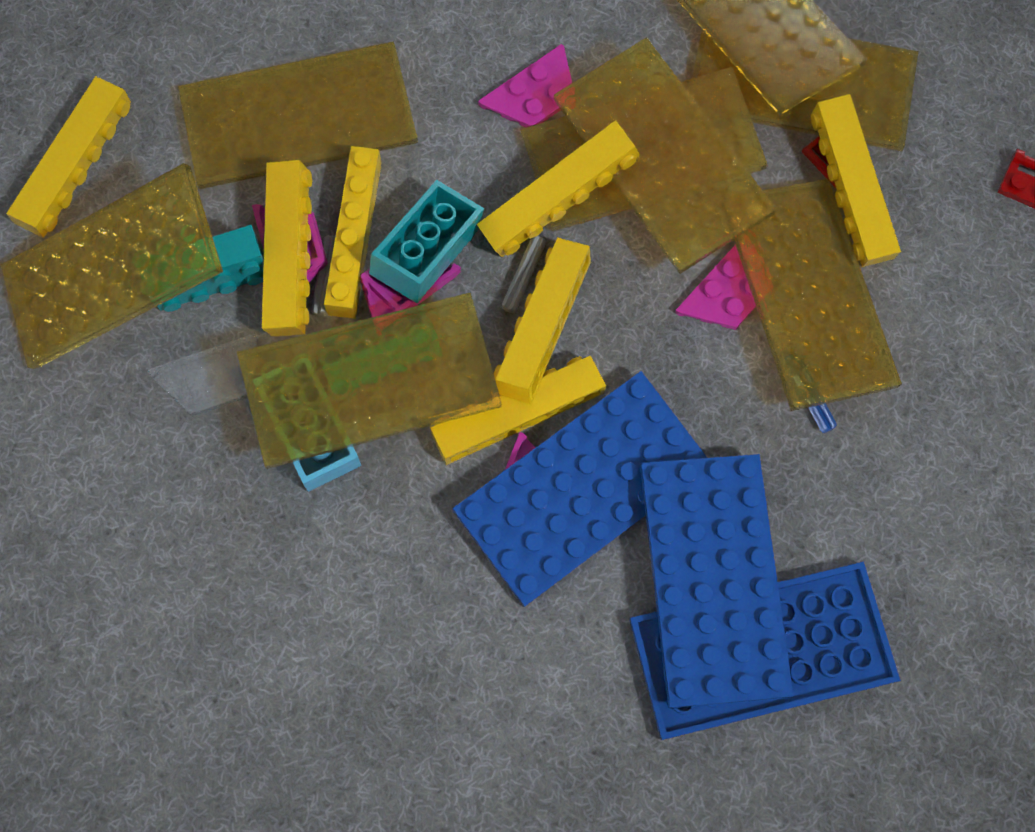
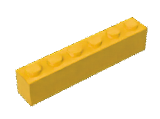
M95 76L6 214L14 224L42 238L45 237L47 232L54 230L58 222V215L63 208L65 209L70 205L73 197L72 193L77 185L80 186L85 182L88 168L92 162L95 163L99 160L102 146L106 140L113 138L118 121L129 113L131 101L124 89Z
M847 94L818 102L811 114V123L814 130H818L820 152L823 156L826 155L829 164L827 166L828 177L831 182L834 181L837 189L835 193L837 205L839 208H843L846 217L844 218V227L847 234H851L853 239L852 252L854 258L857 261L860 260L862 267L895 259L901 252L851 95Z
M615 120L480 221L477 226L501 257L512 255L525 240L538 236L543 231V227L548 223L561 219L566 214V210L572 205L584 202L589 197V193L595 188L607 185L612 180L614 174L621 169L625 170L631 167L640 154Z
M351 146L324 300L328 316L356 319L361 291L360 275L364 273L382 164L379 149Z
M300 160L269 162L266 168L262 329L272 337L305 335L306 325L309 323L306 297L310 294L307 269L310 268L311 260L307 252V242L311 240L308 214H311L312 204L309 198L312 174Z
M557 237L553 248H548L545 257V267L543 270L538 271L535 279V290L533 294L529 293L526 298L523 317L519 316L516 321L515 335L513 340H509L505 346V358L502 365L498 364L495 368L493 381L496 382L499 395L529 404L532 403L590 266V246Z
M591 355L586 358H582V356L573 358L567 362L566 367L559 370L552 368L545 371L531 404L496 393L487 399L488 402L479 406L477 404L469 405L463 408L461 414L455 417L445 416L435 421V426L430 427L431 435L445 464L448 465L604 394L606 384Z

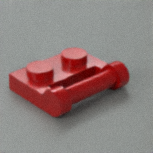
M1017 148L997 193L1035 209V177L1018 170L1019 165L1035 171V159L1025 155V151Z

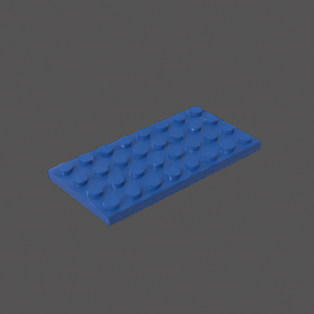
M640 371L452 508V511L522 606L525 607L646 515L640 471L641 463L707 458V456L643 372Z
M760 454L641 463L640 471L668 708L794 697Z
M864 562L778 582L794 697L668 708L657 612L630 618L629 621L660 740L901 681Z

